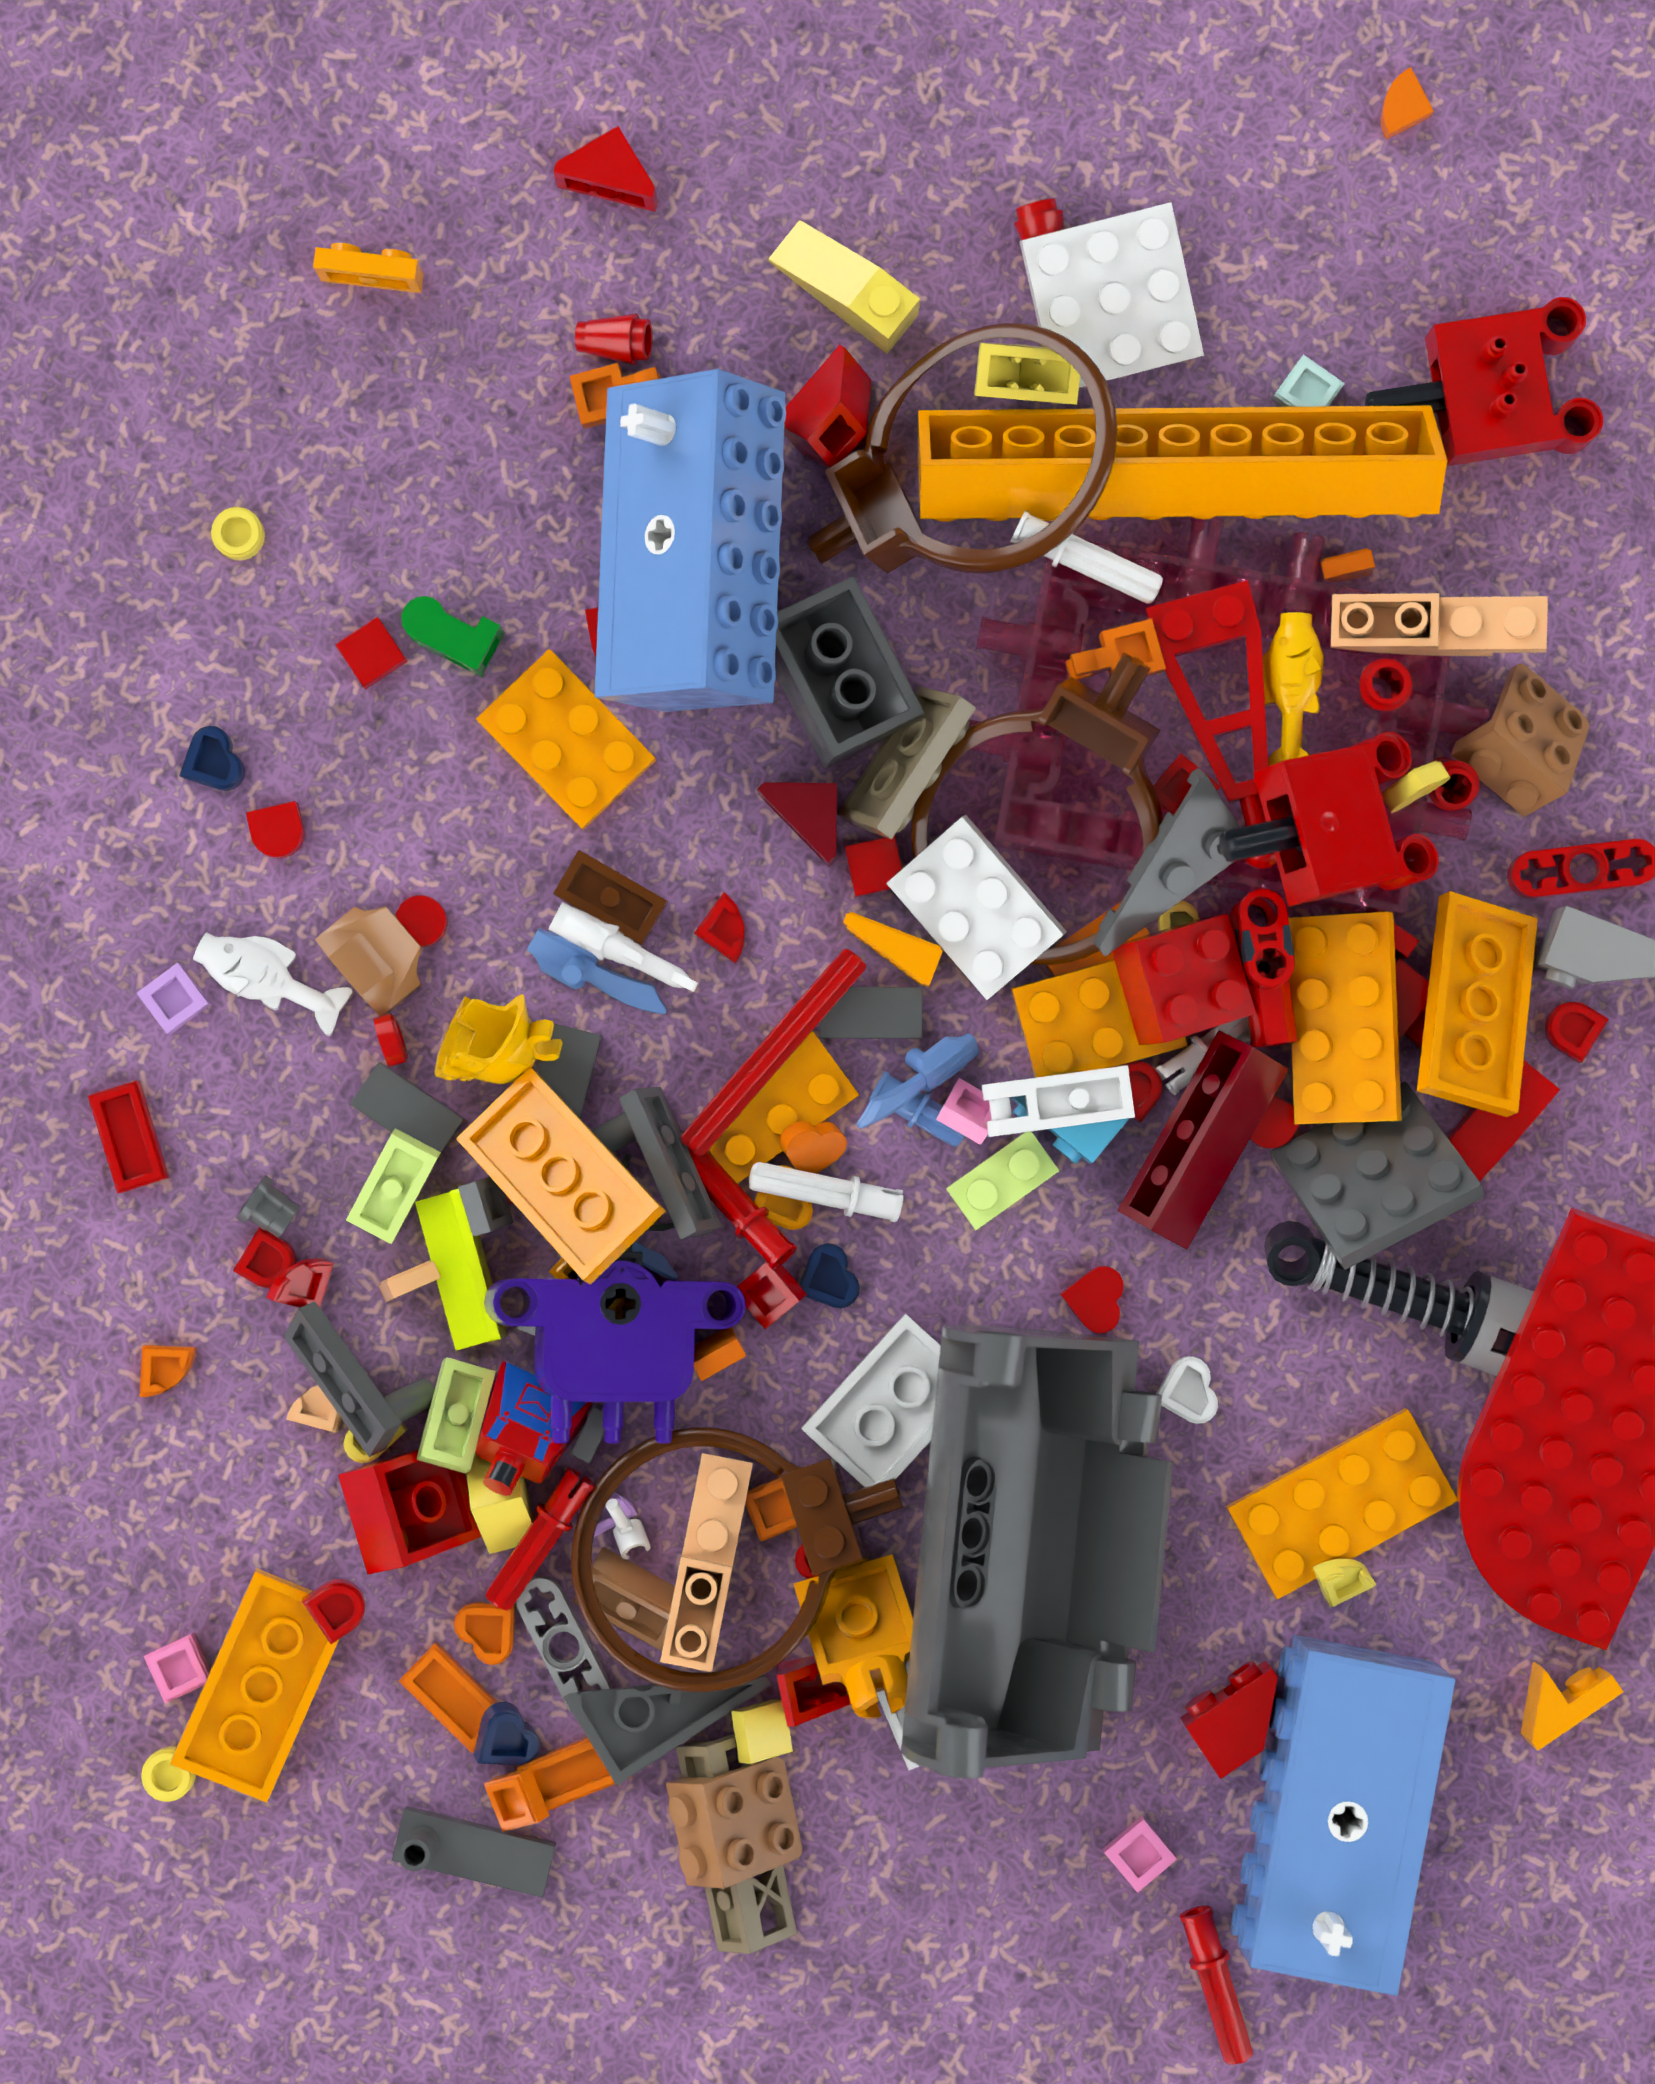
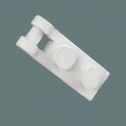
M1128 1065L982 1085L984 1101L989 1100L992 1121H987L989 1137L1135 1117ZM1025 1095L1028 1116L1012 1118L1010 1097Z

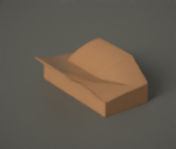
M387 906L365 911L353 907L315 939L330 961L379 1016L389 1014L422 986L417 975L418 958L422 948Z

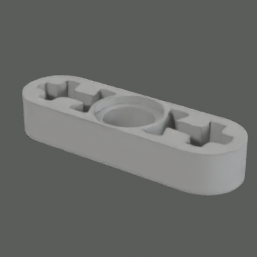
M534 1576L517 1600V1609L562 1698L569 1693L578 1692L580 1684L575 1674H572L568 1680H565L561 1672L577 1668L584 1659H587L591 1667H586L582 1670L587 1684L592 1686L598 1683L601 1690L612 1689L611 1682L561 1584L550 1576ZM537 1586L542 1593L551 1591L554 1594V1598L549 1603V1609L554 1619L560 1613H564L568 1620L555 1623L544 1634L538 1628V1625H544L547 1622L542 1609L537 1607L531 1610L527 1603L533 1597L532 1588ZM569 1632L577 1638L579 1652L573 1659L560 1660L552 1654L550 1640L555 1634Z

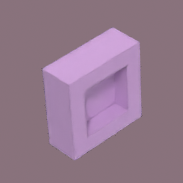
M178 962L137 992V995L162 1029L169 1035L212 1005L184 966Z

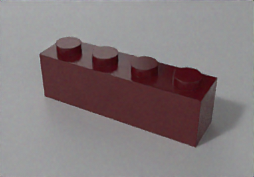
M1218 1030L1117 1211L1188 1250L1289 1069L1258 1049Z

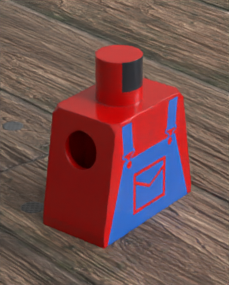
M502 1361L475 1451L478 1457L491 1462L483 1479L484 1485L497 1494L509 1496L512 1494L520 1476L534 1483H542L583 1428L592 1402L572 1401V1427L569 1430L568 1443H554L553 1429L551 1428V1396L542 1390L536 1380V1375Z

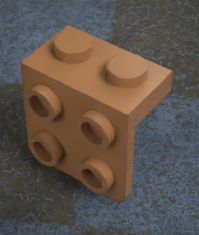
M1519 663L1509 670L1492 720L1457 740L1451 756L1458 761L1472 766L1480 781L1525 817L1568 793L1589 730V722L1578 708L1572 706L1558 694L1542 677L1536 675L1525 664Z
M769 1758L714 1778L680 1777L666 1783L669 1797V1814L674 1822L680 1850L679 1863L685 1875L687 1886L725 1889L794 1861L801 1856L802 1843L786 1766L782 1758Z

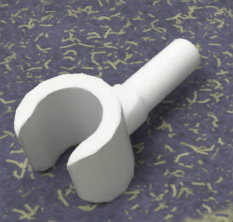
M616 1499L608 1500L606 1508L616 1523L613 1534L621 1557L626 1560L630 1559L628 1551L637 1546H644L646 1551L650 1550V1543L642 1521L639 1519H629Z

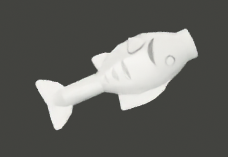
M564 902L561 903L548 930L588 950L600 961L604 958L613 960L616 963L634 967L671 987L695 991L698 982L692 980L683 969L634 943L632 939L618 931L619 926L607 924L582 910L571 907Z
M205 933L193 957L194 961L203 964L209 974L224 989L236 994L237 997L242 996L247 999L261 1000L265 1006L272 1010H278L281 998H287L314 1011L316 1021L326 1036L332 1035L339 1013L352 995V989L349 987L334 988L321 993L294 980L287 968L295 960V952L277 941L266 937H215Z

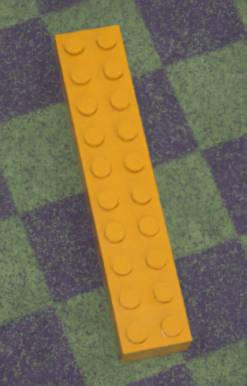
M1431 405L1115 408L1117 418L1115 460L1106 487L1088 518L1107 520L1112 517H1141L1147 520H1157L1163 517L1191 516L1196 519H1211L1215 516H1244L1250 519H1260L1266 516L1295 515L1299 518H1314L1318 515H1347L1353 518H1364L1369 515L1396 514L1412 518L1421 514H1439L1447 457ZM1094 409L918 410L920 519L950 522L956 519L985 518L990 521H1004L1009 518H1021L1024 511H1027L1030 515L1044 521L1055 520L1076 496L1090 468L1096 440Z

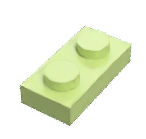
M395 1128L346 1221L392 1244L441 1152Z
M1032 1131L1024 1132L945 1189L972 1227L977 1230L1058 1173L1059 1169Z
M449 1357L442 1361L416 1460L465 1474L471 1470L496 1371Z

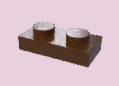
M581 850L577 851L553 892L556 897L607 924L619 926L618 931L641 946L645 944L669 903L664 898Z

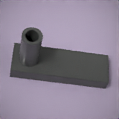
M661 1086L633 1089L619 1097L625 1112L591 1131L612 1153L638 1141L680 1240L704 1236L722 1227L690 1152L680 1139L681 1132Z
M312 1302L297 1310L284 1338L369 1457L387 1448L403 1421L430 1409L435 1388L429 1380L425 1378L419 1379L388 1395L382 1396L317 1303Z
M406 1806L392 1861L400 1862L409 1871H419L424 1868L543 1898L556 1842L511 1831L502 1832L499 1828Z

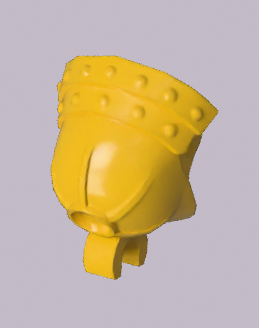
M523 994L516 996L505 1006H496L479 999L470 1000L465 996L443 1038L437 1054L434 1074L436 1077L449 1081L459 1078L461 1081L476 1079L495 1084L512 1083L529 1067H532L536 1059L543 1061L558 1059L563 1042L561 1039L551 1040L554 1029L553 1021L537 1020L532 1022L528 1016Z

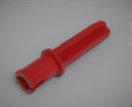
M688 1148L710 1200L737 1228L735 1235L738 1239L745 1237L772 1270L783 1265L795 1253L797 1246L791 1243L768 1218L769 1210L766 1207L759 1208L709 1152L703 1156H698Z
M568 1467L565 1475L545 1504H538L536 1507L538 1515L487 1589L486 1598L497 1608L506 1611L512 1609L564 1531L569 1532L573 1528L570 1521L589 1493L596 1487L595 1483L584 1475L575 1490L571 1492L580 1478L578 1477L580 1474L578 1470Z
M1208 1905L1197 1906L1185 1910L1179 1915L1181 1922H1183L1193 1956L1189 1964L1191 1969L1197 1970L1224 2062L1228 2065L1247 2062L1252 2057L1253 2050L1226 1962L1229 1960L1230 1954L1228 1950L1222 1949L1212 1915V1908Z

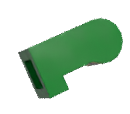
M428 596L416 597L410 600L403 608L401 615L402 626L415 643L481 678L505 634L501 625L484 616L481 617L477 627L474 628L447 614L437 600Z

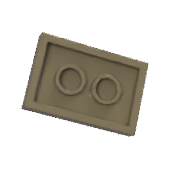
M919 686L915 695L924 711L923 716L885 738L837 815L856 827L892 839L895 833L903 830L913 816V805L922 791L930 787L940 775L942 769L941 762L951 746L960 742L969 729V718L976 707L963 697Z

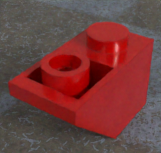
M839 344L785 407L784 435L801 454L826 468H830L846 458L867 434L871 378L845 347Z
M1250 1661L1240 1666L1229 1675L1228 1679L1231 1684L1216 1694H1213L1211 1690L1200 1693L1186 1704L1185 1708L1188 1712L1180 1717L1184 1726L1220 1779L1264 1751L1278 1676L1266 1661L1259 1665H1256L1254 1661Z

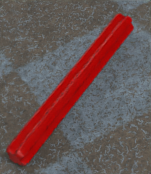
M847 948L837 955L681 1134L680 1139L683 1144L698 1156H703L708 1152L866 970V964L858 955Z

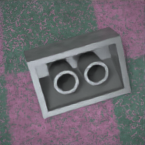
M854 576L777 612L776 676L824 769L874 746L923 716L924 711Z

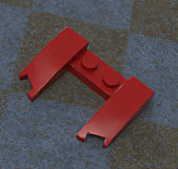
M1399 958L1395 960L1398 1041L1404 1035L1422 1049L1429 981ZM1523 1060L1518 1113L1505 1117L1471 1107L1447 1138L1480 1182L1523 1135L1561 1089Z

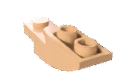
M1439 593L1332 594L1331 648L1432 656H1493V653H1546L1548 596L1440 597Z
M702 1453L660 1660L662 1663L712 1672L753 1467L751 1462Z

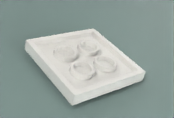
M1171 202L1019 241L1038 326L1061 334L1077 344L1098 366L1106 381L1204 356ZM1081 376L1079 388L1086 386Z

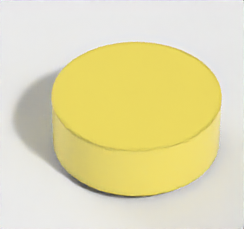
M231 507L222 511L215 518L211 528V537L215 547L224 556L239 561L249 559L260 551L265 540V531L261 521L253 512L242 507Z
M164 1747L157 1750L146 1760L142 1768V1784L147 1793L156 1800L163 1802L178 1800L192 1788L195 1782L196 1774L170 1765L176 1747Z

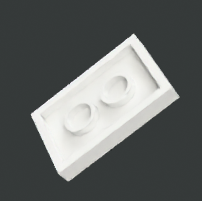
M967 815L962 816L886 883L986 1000L992 997L1067 932Z
M905 1313L801 1429L864 1487L892 1478L896 1480L931 1441L941 1345Z

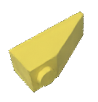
M801 220L798 221L768 259V262L886 354L890 352L919 315V297L879 266Z

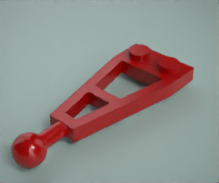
M1248 580L1147 607L1148 619L1152 618L1166 667L1164 672L1228 803L1240 802L1246 826L1266 822L1255 778L1236 783L1214 739L1218 736L1251 728L1254 772L1268 767L1261 628ZM1246 638L1250 709L1206 721L1176 657ZM1274 853L1245 859L1249 865L1259 869L1269 868L1277 863Z

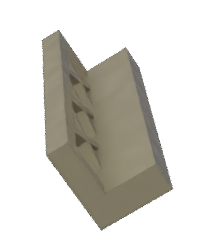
M735 1733L714 1741H690L677 1746L676 1751L682 1777L714 1778L730 1772L725 1751L736 1747ZM783 1865L762 1873L759 1881L752 1877L725 1889L705 1887L718 1951L752 1954L797 1934ZM765 1900H768L773 1904L777 1926L763 1932L759 1915Z

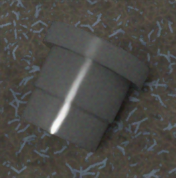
M265 1175L236 1218L244 1224L249 1220L264 1231L267 1230L279 1238L299 1210L300 1205L273 1187L272 1183L274 1180Z

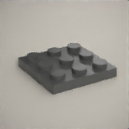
M1406 1081L1400 1083L1402 1121L1323 1123L1285 1145L1270 1151L1275 1167L1344 1270L1485 1197L1482 1184Z

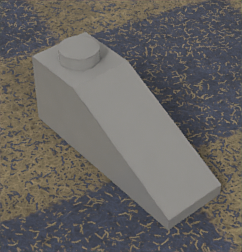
M1566 905L1554 910L1533 967L1546 971L1544 980L1572 990L1576 983L1586 985L1655 978V940Z

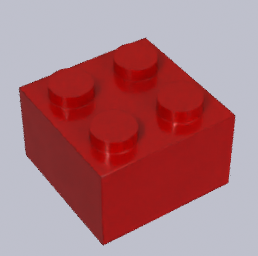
M1227 913L1200 918L1124 942L1112 951L1139 1045L1166 1043L1256 1014Z

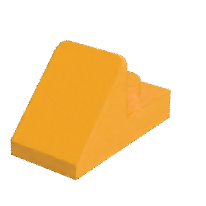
M1533 1662L1521 1727V1735L1525 1741L1539 1751L1622 1694L1624 1691L1612 1674L1600 1666L1595 1670H1592L1591 1667L1581 1669L1566 1680L1565 1686L1567 1689L1560 1692L1547 1671L1536 1662Z

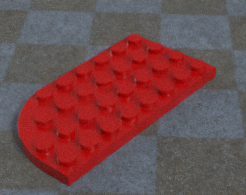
M1572 1207L1467 1443L1458 1476L1457 1498L1461 1525L1468 1549L1478 1570L1493 1591L1511 1608L1537 1625L1603 1650H1607L1655 1548V1237Z

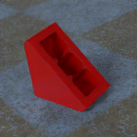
M619 126L555 163L553 173L558 188L653 212L656 211L658 201L655 186Z
M814 1656L778 1664L777 1680L787 1727H795L851 1705L846 1686L842 1682L822 1684Z

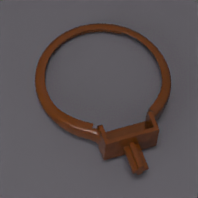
M1021 323L988 325L972 329L940 344L910 367L882 398L872 416L864 450L855 451L825 470L845 515L809 536L808 544L810 549L816 554L818 561L823 564L858 542L863 555L887 574L916 556L938 566L965 573L1005 571L1030 563L1044 556L1063 543L1086 520L1100 499L1110 477L1117 447V418L1112 394L1106 379L1094 361L1077 344L1050 329ZM996 338H1017L1039 343L1042 347L1064 358L1074 367L1084 381L1092 399L1096 420V440L1090 468L1079 491L1067 508L1046 528L1010 546L994 549L962 548L948 545L926 536L892 465L889 462L884 464L883 455L888 449L893 422L905 397L914 384L934 364L962 347Z
M1123 653L1100 694L1073 677H1069L1058 684L1046 707L1002 713L971 726L962 740L952 745L942 760V769L936 781L930 787L924 789L915 802L911 829L914 859L928 847L927 827L930 808L941 781L955 762L967 751L990 738L1015 732H1033L1036 722L1043 726L1049 725L1123 769L1122 773L1131 777L1135 784L1126 787L1139 817L1144 853L1148 844L1157 838L1159 826L1163 821L1161 805L1145 767V756L1158 736L1160 729L1127 709L1151 668L1143 664L1144 662L1139 658H1133ZM1099 931L1076 943L1055 948L1049 947L1030 964L1055 965L1067 963L1099 952L1100 950L1093 942Z
M711 1427L677 1429L672 1431V1441L669 1444L657 1443L656 1436L628 1450L605 1470L595 1483L596 1487L589 1493L584 1502L575 1527L571 1554L572 1579L576 1599L589 1629L600 1645L613 1659L638 1677L659 1686L687 1692H710L740 1686L772 1670L801 1644L821 1613L834 1575L841 1569L869 1560L857 1523L904 1508L901 1495L894 1478L847 1493L836 1460L829 1458L805 1467H799L766 1444L730 1430ZM689 1447H716L739 1452L763 1464L775 1475L781 1476L812 1575L819 1574L818 1582L812 1580L809 1583L806 1597L795 1620L773 1646L742 1665L707 1673L679 1671L662 1666L644 1657L629 1646L612 1627L601 1608L595 1591L591 1565L596 1527L606 1502L617 1487L633 1471L651 1459L670 1451Z

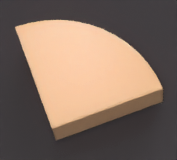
M429 1260L387 1278L381 1282L379 1289L385 1302H389L440 1279L441 1276L435 1262H430Z
M317 1384V1386L315 1385L308 1389L304 1395L302 1394L293 1403L286 1420L336 1433L339 1431L342 1418Z

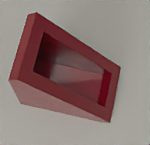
M764 782L757 788L758 795L830 867L836 861L837 783Z

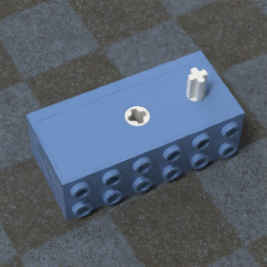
M721 369L607 388L595 698L661 712L774 702L786 392Z
M1293 1634L1291 1647L1284 1646L1280 1655L1278 1675L1281 1678H1285L1282 1699L1274 1697L1269 1728L1276 1731L1272 1750L1264 1749L1261 1758L1259 1778L1266 1781L1263 1801L1255 1800L1251 1811L1250 1831L1256 1833L1253 1853L1245 1852L1243 1856L1240 1881L1243 1884H1247L1244 1904L1236 1903L1234 1906L1231 1920V1935L1237 1936L1238 1948L1242 1950L1251 1968L1398 1996L1456 1679L1433 1661Z

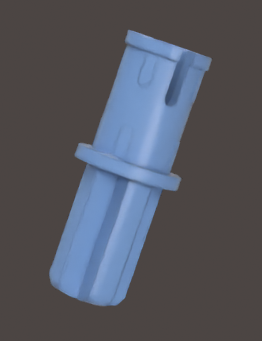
M885 1071L870 1095L869 1100L903 1084V1082ZM927 1091L924 1095L919 1092L906 1105L894 1112L908 1120L906 1126L912 1128L915 1124L952 1147H957L965 1137L936 1120L943 1106L930 1099L931 1093Z

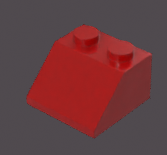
M419 1448L338 1474L367 1575L403 1568L482 1537L471 1512L468 1483L464 1473L416 1460Z

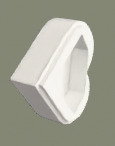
M1184 1356L1178 1359L1170 1368L1156 1393L1162 1395L1161 1406L1195 1424L1211 1420L1218 1408V1399L1214 1391L1208 1387L1211 1380L1210 1370L1201 1359L1193 1356Z

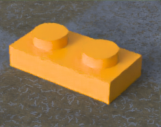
M347 243L331 244V249L315 248L313 268L323 282L415 293L422 292L423 270L418 259H412V255L408 252L397 249H383L381 255L362 253L361 248Z

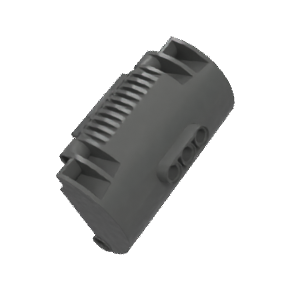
M962 1324L943 1325L901 1753L913 1763L932 1769L940 1775L977 1779L983 1777L984 1768L1086 1759L1087 1752L1100 1751L1104 1710L1115 1712L1132 1710L1136 1661L1128 1659L1129 1647L1147 1652H1155L1173 1470V1462L1147 1456L1148 1443H1158L1162 1395L1135 1390L1139 1349L1138 1340L1026 1328Z

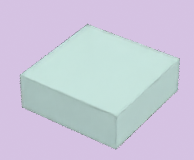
M1303 354L1274 394L1272 400L1282 407L1329 406L1345 383Z

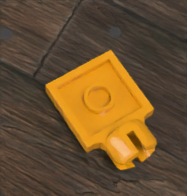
M893 1554L839 1570L834 1575L829 1586L821 1613L808 1634L822 1684L842 1682L846 1686L853 1711L859 1717L865 1719L881 1718L877 1704L879 1701L876 1694L880 1691L885 1692L891 1714L905 1708L908 1678L906 1663L910 1657L913 1617ZM819 1576L793 1583L800 1609L806 1597L809 1583L812 1580L818 1582Z

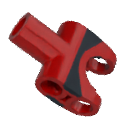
M1257 889L1251 891L1235 904L1228 915L1256 1014L1247 1016L1251 1046L1254 1048L1298 1042L1289 978L1294 971L1295 958L1287 908L1284 900L1278 893L1269 889ZM1260 898H1265L1274 904L1277 911L1276 916L1273 912L1272 907L1266 901ZM1249 906L1256 907L1262 911L1265 917L1264 927H1259L1250 920L1248 916ZM1260 962L1270 965V971L1265 974V971H1258Z

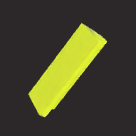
M459 1189L416 1201L415 1204L431 1262H435L441 1276L436 1281L455 1350L506 1337L505 1326L497 1324L490 1319L485 1310V1296L493 1282L480 1235L474 1237L472 1235Z

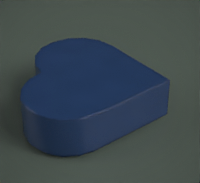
M206 726L195 732L179 776L220 791H230L242 783L245 776V768L240 758L232 753L233 744L229 735L216 726Z
M825 1243L816 1247L808 1259L799 1283L801 1288L807 1293L805 1297L840 1309L853 1304L859 1295L860 1289L858 1279L852 1272L847 1270V1255L841 1247L832 1243Z
M505 1701L491 1705L484 1712L480 1723L474 1750L477 1763L521 1765L535 1757L539 1749L538 1737L533 1727L523 1721L518 1708L512 1703Z

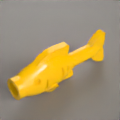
M1292 612L1280 614V626L1272 639L1268 651L1263 656L1265 706L1276 704L1282 713L1281 747L1275 750L1268 758V767L1283 760L1310 755L1302 749L1304 712L1318 714L1320 711L1317 691L1321 685L1322 674L1325 672L1323 669V653L1318 637L1312 627V614Z

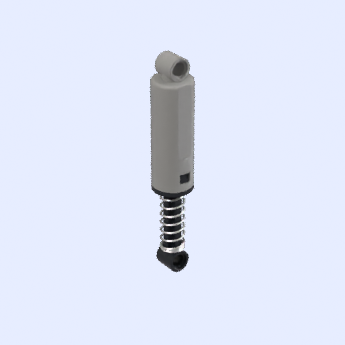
M1286 1221L1277 1224L1267 1234L1264 1244L1269 1272L1281 1284L1299 1286L1307 1283L1308 1289H1313L1314 1292L1322 1287L1323 1295L1328 1292V1289L1342 1293L1341 1299L1343 1302L1347 1300L1348 1296L1361 1300L1360 1305L1362 1309L1370 1303L1381 1307L1380 1313L1382 1316L1386 1314L1387 1310L1400 1314L1399 1319L1401 1323L1409 1317L1420 1321L1419 1327L1421 1330L1429 1324L1439 1328V1335L1441 1337L1447 1331L1445 1356L1448 1359L1495 1376L1499 1373L1534 1293L1533 1290L1480 1271L1473 1273L1463 1289L1457 1291L1449 1279L1437 1284L1431 1273L1418 1277L1415 1276L1414 1269L1410 1265L1398 1270L1392 1259L1378 1263L1374 1255L1371 1256V1260L1365 1259L1344 1270L1325 1240L1314 1237L1310 1229L1300 1222ZM1291 1245L1300 1246L1305 1250L1300 1259L1292 1262L1284 1261L1278 1256L1282 1249Z

